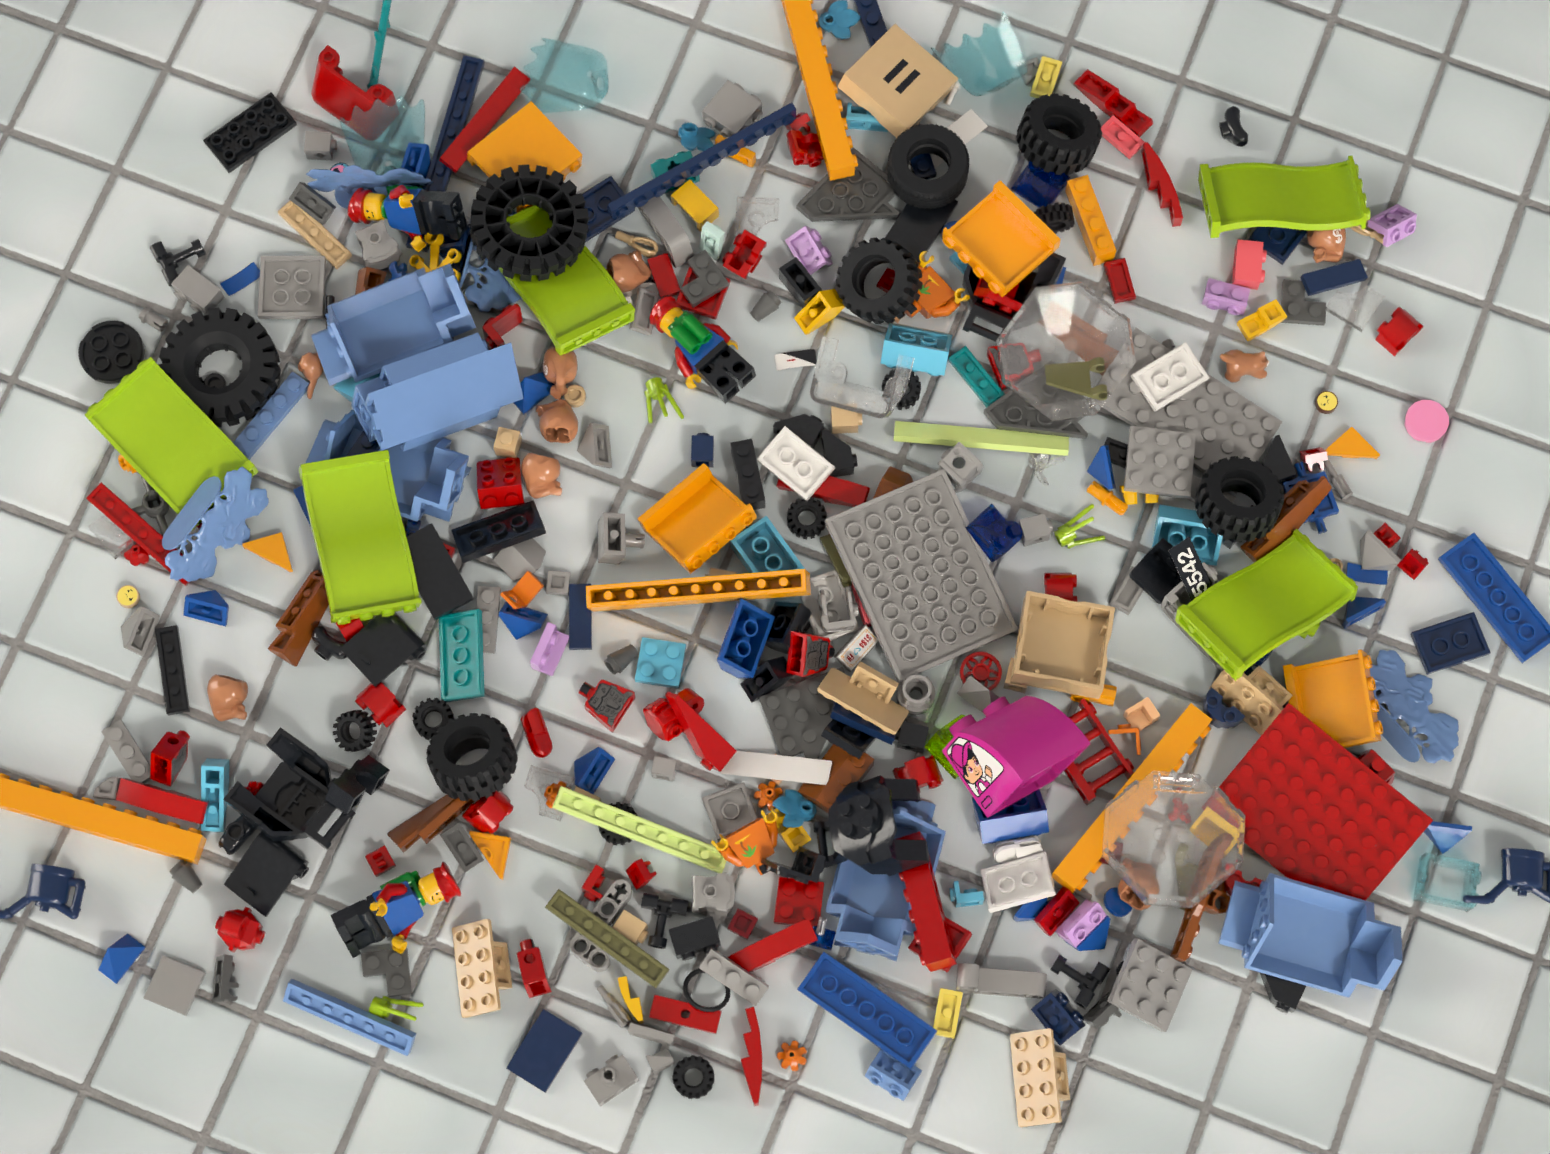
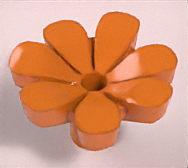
M559 781L558 784L553 783L546 788L544 796L547 798L546 805L549 808H552L560 786L568 788L566 787V782Z
M770 781L768 786L764 783L758 785L760 791L754 793V798L760 799L757 803L758 807L763 808L767 805V809L771 811L772 803L783 794L781 788H775L776 783L774 781Z
M796 1040L792 1041L790 1046L786 1042L781 1044L783 1052L777 1053V1059L783 1060L781 1063L783 1069L791 1066L792 1071H797L799 1069L798 1064L805 1065L807 1059L802 1057V1055L807 1053L805 1047L798 1048L799 1042Z

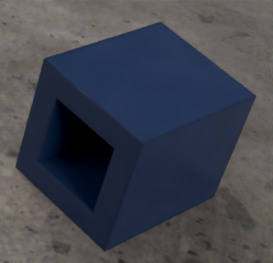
M708 433L692 435V467H699L703 463L708 467L714 466V436H710Z

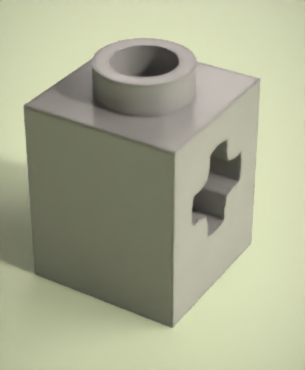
M306 131L304 152L307 159L333 160V153L337 152V140L333 139L331 132Z
M1045 513L1019 520L1018 529L1024 546L1050 539L1053 526L1051 520H1047Z

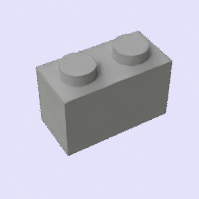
M189 265L171 283L175 290L174 295L181 301L187 300L191 303L190 307L194 311H201L205 315L209 314L208 309L215 308L224 298L220 288Z

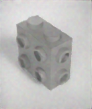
M727 80L703 109L702 114L703 121L709 128L717 129L723 137L728 138L752 125L753 122L759 121L763 112L762 103L757 96L745 92L738 83L733 84Z

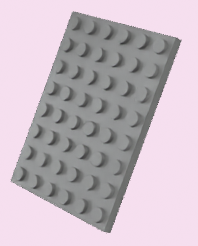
M945 469L824 520L898 683L912 675L922 673L1018 630Z

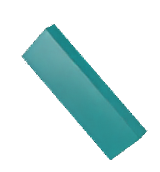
M966 346L948 358L951 365L986 408L1005 395Z

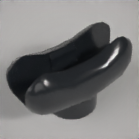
M1236 106L1229 107L1224 114L1225 121L1219 123L1223 139L1231 138L1233 144L1238 147L1245 146L1248 142V134L1240 123V109Z
M323 626L314 628L312 640L317 644V647L314 649L317 655L326 661L332 656L337 659L347 658L340 650L345 642L331 637Z
M240 816L227 826L226 831L218 842L219 847H223L228 855H233L257 828Z

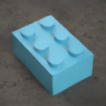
M767 516L736 535L733 540H730L731 549L749 573L804 569L801 562Z

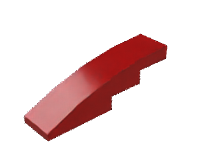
M1087 69L1074 82V86L1110 118L1114 115L1138 137H1141L1153 125L1152 119L1137 110L1136 104L1122 96L1117 87Z
M1144 142L1141 153L1148 190L1157 189L1160 208L1169 207L1172 227L1181 226L1183 214L1172 180L1148 142Z
M828 476L811 497L822 499L825 503L855 507L866 502L870 488L851 481ZM778 479L776 486L780 490L793 491L783 481Z
M121 778L116 796L118 801L197 824H203L208 804L206 801L173 790H165L151 784H142L128 778Z
M808 918L751 944L727 958L751 973L776 962L777 959L796 952L799 948L818 941Z
M750 1007L745 1009L751 1032L743 1034L749 1057L742 1058L741 1063L753 1104L758 1106L762 1085V1048L755 1008Z

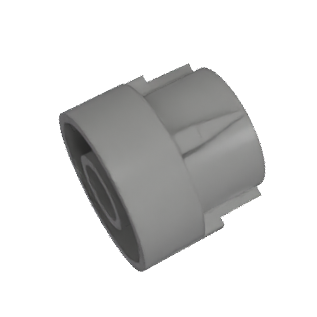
M912 675L900 682L897 690V702L907 709L909 714L921 715L932 707L935 699V688L928 676ZM918 690L921 692L922 697L918 700L912 699L910 692Z

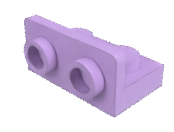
M1396 204L1368 220V227L1383 234V245L1388 247L1415 232L1417 214Z
M804 226L787 238L785 242L794 257L798 258L811 275L824 265L831 266L833 262L830 259L832 257L830 251L826 246L823 247L820 241L822 238L815 228L812 229Z
M1209 278L1202 305H1206L1207 308L1212 310H1226L1232 315H1244L1250 288Z
M548 622L530 660L532 669L553 676L569 641V635L559 632L556 625Z
M1086 899L1055 932L1059 937L1076 948L1107 915L1099 903L1096 901L1092 903Z

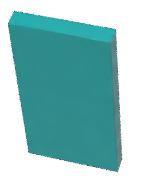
M474 609L446 614L439 618L441 700L447 703L485 697L482 610Z

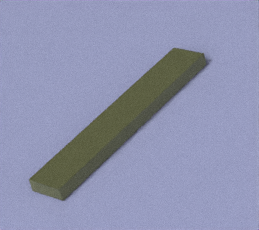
M560 889L557 890L545 906L548 911L655 989L670 971L665 965Z

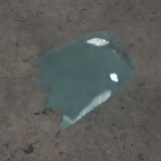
M1004 12L1001 14V24L998 28L984 23L981 37L975 38L968 34H963L962 45L958 48L944 43L945 54H941L931 47L948 70L959 78L958 82L974 96H983L999 91L1014 83L1028 72L1024 55L1011 23Z
M541 38L546 42L545 45L531 48V51L537 55V58L532 63L524 66V70L529 73L531 80L528 84L522 86L520 91L527 95L530 101L542 113L592 108L606 96L609 88L607 61L600 52L591 48L547 38ZM588 71H592L590 78L587 76ZM599 77H602L604 81L602 90H599L597 86Z
M402 96L398 97L393 106H387L380 99H376L372 108L367 112L355 106L350 121L340 117L341 128L355 165L362 169L373 170L378 175H383L389 170L401 168L408 143L424 144V100L421 99L416 106L411 107ZM391 161L392 165L385 166V163Z

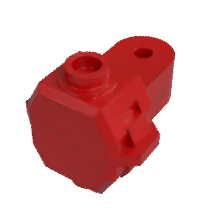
M686 688L677 693L697 714L702 711L704 699L692 689ZM659 698L643 708L648 727L661 740L670 741L683 732L682 726L668 699Z
M245 907L243 911L239 909L226 911L224 916H219L215 929H218L217 934L229 947L228 950L235 953L237 949L242 951L253 949L256 944H261L264 940L265 931H262L263 926L248 907Z

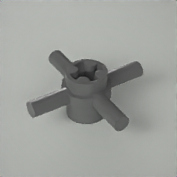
M141 476L146 493L143 496L142 505L132 508V510L138 515L146 514L150 518H155L163 536L168 528L165 515L169 510V505ZM157 500L160 506L153 507V501Z

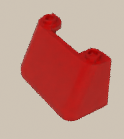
M327 45L318 57L311 92L314 102L364 139L376 140L400 114L393 91L382 84H376L370 87L367 92H364L342 76L343 71L338 67L340 63L339 53Z

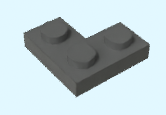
M706 250L687 260V264L697 276V279L683 286L681 292L692 308L729 286V282Z
M1283 280L1281 307L1288 317L1281 323L1324 326L1326 323V302L1305 301V288L1302 281Z
M407 947L401 954L393 949L361 953L363 977L386 975L389 997L412 994Z

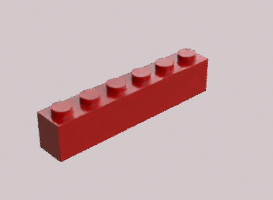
M920 831L897 838L899 840H925ZM929 855V863L900 872L899 876L902 882L905 881L906 889H903L906 902H910L911 910H908L912 924L915 923L917 931L913 933L917 945L920 944L922 952H919L922 966L926 965L929 971L933 972L956 965L957 962Z

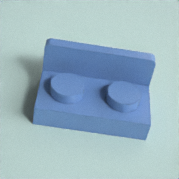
M880 1049L869 1066L865 1077L874 1085H878L888 1091L893 1097L904 1101L922 1070L915 1065L910 1070Z

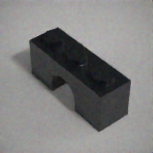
M752 439L730 443L742 502L746 505L751 504L753 510L765 508V496Z
M367 755L362 760L358 759L351 769H345L338 779L333 778L327 786L329 791L325 799L345 814H348L359 805L365 792L372 795L383 786L390 769L370 755Z

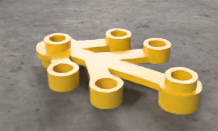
M427 233L424 239L430 244V268L419 255H413L409 263L418 270L425 268L427 273L447 264L458 263L462 258V254L457 249H450L446 258L439 265V247L444 241L443 234L432 235ZM453 269L454 274L459 282L461 279V274L456 269Z

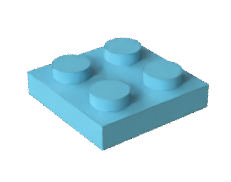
M642 637L635 682L679 689L686 644Z

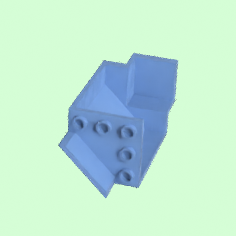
M447 264L427 273L425 268H421L328 305V313L325 314L328 325L327 329L314 333L311 337L328 383L331 386L351 377L354 378L356 383L381 373L382 366L453 342L452 337L472 330L476 326L452 266Z
M475 333L382 366L380 377L355 386L351 407L369 442L376 440L381 450L400 445L404 452L497 418L501 407L524 398L512 344L508 343L488 350L486 341L481 339L479 333Z
M353 409L348 414H345L343 419L337 423L330 420L323 421L306 463L346 457L363 432V428ZM442 437L404 452L400 445L385 449L389 452L392 479L402 517L418 522L424 514L448 522L450 521L454 502H458L464 487V478L471 471V467L467 466L469 456L450 450L451 440Z
M923 800L919 802L892 801L897 829L894 839L920 831L927 841L935 875L946 831L937 828L938 824L932 822L936 805ZM849 860L837 865L825 911L840 918L834 939L835 946L852 947L862 953L870 955L879 954L889 960L897 961L903 935L914 936L913 932L917 931L915 923L912 924L908 910H911L910 902L907 903L905 900L903 889H906L905 881H901L899 873L892 876L887 874H870Z
M1269 873L1266 880L1262 881L1259 887L1239 881L1234 883L1218 944L1242 950L1244 968L1349 998L1357 984L1384 991L1403 961L1401 927L1375 920L1374 903L1272 873Z

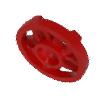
M987 652L972 653L961 664V681L964 684L966 678L972 675L978 682H984L986 688L988 686L987 679L995 681L992 686L988 687L992 691L1001 680V665L993 655ZM978 656L984 657L980 663L973 658ZM989 658V664H984V662ZM968 661L974 663L975 666H974V667H971V665H970V663H969ZM992 661L997 666L998 672L994 669H989L992 665ZM967 665L971 671L964 675V667ZM992 673L998 677H990L989 675Z

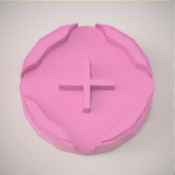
M1433 400L1415 402L1407 410L1405 416V428L1408 434L1417 441L1421 440L1426 443L1437 441L1446 433L1449 426V416L1445 408Z

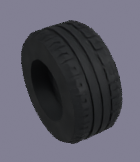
M920 124V126L916 125L905 130L895 139L890 148L887 167L889 184L901 200L910 206L913 205V207L936 209L937 207L940 208L950 204L951 201H954L961 194L968 178L969 154L966 145L963 144V141L955 132L953 133L952 130L937 124ZM929 153L941 157L948 165V171L940 178L926 180L914 175L910 171L908 163L917 155Z

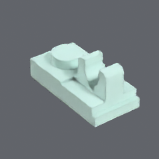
M707 221L702 226L699 249L702 251L706 250L712 258L717 260L721 255L725 232L718 225H713Z

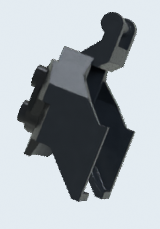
M1052 253L1040 264L1037 273L1031 272L1020 281L1013 300L1024 305L1021 313L1012 311L1011 314L1000 311V307L996 305H987L982 302L983 299L973 295L979 278L968 264L963 276L962 285L965 289V294L970 295L968 302L971 311L963 326V330L968 333L972 331L997 342L996 345L1003 347L1011 330L1027 326L1042 318L1055 290L1066 258ZM978 317L1003 328L1001 334L973 323L975 318Z
M280 727L266 746L284 762L279 764L255 796L237 781L223 800L245 818L248 823L274 842L309 837L328 850L332 845L330 842L348 819H352L356 813L353 810L348 814L341 811L342 814L324 837L318 833L333 812L338 809L325 799L329 791L327 786L332 780L330 768L315 751Z
M880 775L863 782L855 781L848 784L830 807L829 820L818 821L813 824L814 832L817 835L819 854L826 856L825 868L849 860L870 874H887L892 876L929 863L927 841L894 839L897 829L892 801H921L918 781L916 779H889ZM830 831L832 844L835 853L830 856H828L827 841L825 832Z

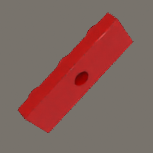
M654 995L649 1018L717 1034L722 1011L704 1012L696 1009L690 1003ZM684 1011L690 1013V1016L686 1019L681 1017Z

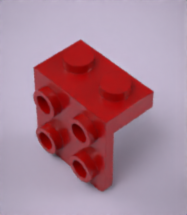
M979 278L973 295L983 299V303L990 306L996 305L1000 307V311L1011 314L1012 311L1021 313L1024 305L1013 300L1019 283L1005 296L1001 297L998 293L995 294L990 290L988 283L983 278Z
M517 303L513 306L505 307L500 315L495 318H489L484 323V326H482L488 350L505 345L501 337L522 323L521 308Z
M507 457L477 462V491L481 509L524 504L520 458Z

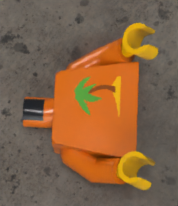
M923 251L919 255L920 262H918V268L922 271V278H919V280L923 282L922 289H918L917 292L920 297L918 301L914 300L912 303L914 308L911 311L906 310L905 313L910 318L918 312L926 319L949 316L960 306L961 301H969L970 295H965L961 298V293L965 289L959 288L954 292L931 266L927 267V264L934 261V256L932 255L926 261L924 257L927 251Z
M771 807V813L768 815L765 814L764 810L761 811L763 818L759 817L725 837L719 834L721 837L720 842L715 843L712 840V845L726 861L737 867L744 866L749 868L755 865L760 875L769 872V870H766L767 865L761 863L762 858L767 859V857L774 854V848L777 846V814L773 807Z

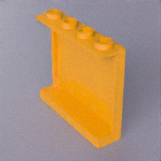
M530 101L467 152V161L472 166L476 164L489 178L494 174L501 177V170L512 167L514 172H518V165L529 164L530 171L535 172L537 165L547 167V174L550 176L555 170L564 175V181L566 175L570 172H576L581 167L582 154ZM533 205L518 206L516 212L518 213L523 208H529Z
M1001 180L994 185L993 191L950 229L945 227L942 234L944 244L949 249L953 248L958 253L959 259L965 264L968 263L973 268L975 275L980 279L983 278L988 283L990 290L995 294L998 293L1001 297L1005 296L1059 248L1061 241Z
M703 463L638 518V521L643 530L691 574L730 540H733L744 528L752 524L757 516L751 504H744L712 475L709 467Z
M1360 649L1357 654L1300 666L1292 664L1283 666L1286 690L1293 695L1288 703L1293 705L1344 748L1381 741L1380 734H1383V726L1377 717V712H1379L1380 708L1378 700L1374 699L1373 690H1376V684L1370 674V668H1372L1370 655H1367L1366 652Z

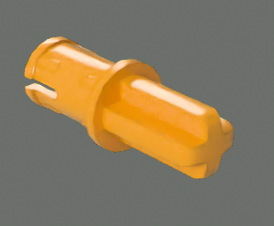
M1093 481L1088 487L1087 493L1102 502V506H1108L1119 515H1123L1127 511L1128 505L1114 496L1113 491L1109 492L1096 481Z

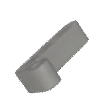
M653 197L644 206L638 208L665 246L669 259L675 268L686 263L687 260L694 256L686 232L661 197Z
M624 879L616 880L592 913L611 926L632 897L630 884ZM625 887L626 894L624 895L621 893L618 896L617 889H623ZM617 896H618L617 900H618L619 905L614 901ZM612 905L614 911L610 915H605L602 913L603 907ZM577 932L570 942L573 955L594 971H606L610 965L609 955ZM578 942H585L587 948L583 952H577L575 950L576 944ZM597 955L605 956L606 960L602 965H595L593 963Z
M960 963L957 967L956 991L974 994L1045 998L1047 974L979 968L977 964Z

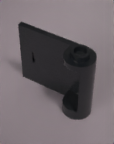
M395 612L394 615L382 617L381 614L376 616L346 642L340 650L376 687L407 659L419 660L426 653L427 645Z
M260 832L224 885L264 917H267L291 881L298 877L301 879L306 875L309 867H307L309 862L283 841L274 842L265 836L264 833Z

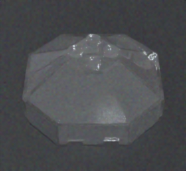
M1080 281L1036 287L996 340L1002 384L1052 421L1096 415L1136 363L1130 319L1111 307L1112 305L1099 295H1095L1087 289V286ZM1097 357L1104 359V372L1095 373L1090 371L1091 388L1102 384L1107 386L1106 400H1097L1046 384L1045 365L1084 362Z
M1153 771L1141 782L1140 780H1134L1120 795L1105 805L1102 857L1145 905L1192 909L1241 868L1244 852L1245 815L1229 801V797L1219 786H1214L1212 789L1199 774Z

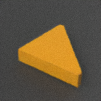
M1350 427L1325 450L1327 451V456H1342L1343 458L1363 457L1378 459L1380 456L1353 427Z
M282 532L242 544L244 549L284 568L288 572H293Z
M469 831V835L499 879L503 880L511 837Z

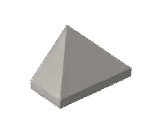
M590 423L577 451L592 465L612 468L609 426Z
M1370 530L1361 538V566L1363 570L1393 571L1400 563L1401 559Z
M139 607L121 626L124 648L144 656L160 615L144 607Z
M972 676L968 677L957 692L958 695L981 712L993 701L1000 698Z

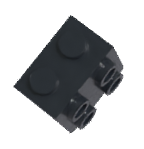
M1164 538L1155 544L1129 573L1130 578L1158 604H1162L1165 595L1182 581L1169 553L1173 545Z
M799 846L792 867L762 858L761 863L767 865L766 870L786 878L790 877L796 881L808 884L809 880L818 882L819 876L825 868L826 856Z

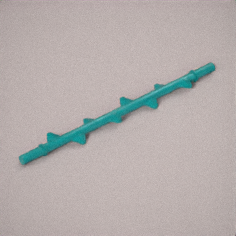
M383 0L378 31L374 32L376 45L369 84H367L368 89L378 84L387 28L391 27L389 13L392 0Z

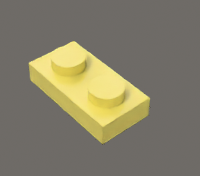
M1042 56L1030 92L1031 97L1039 98L1046 94L1048 96L1053 94L1062 61Z
M940 988L933 1028L937 1030V1036L955 1039L963 992Z

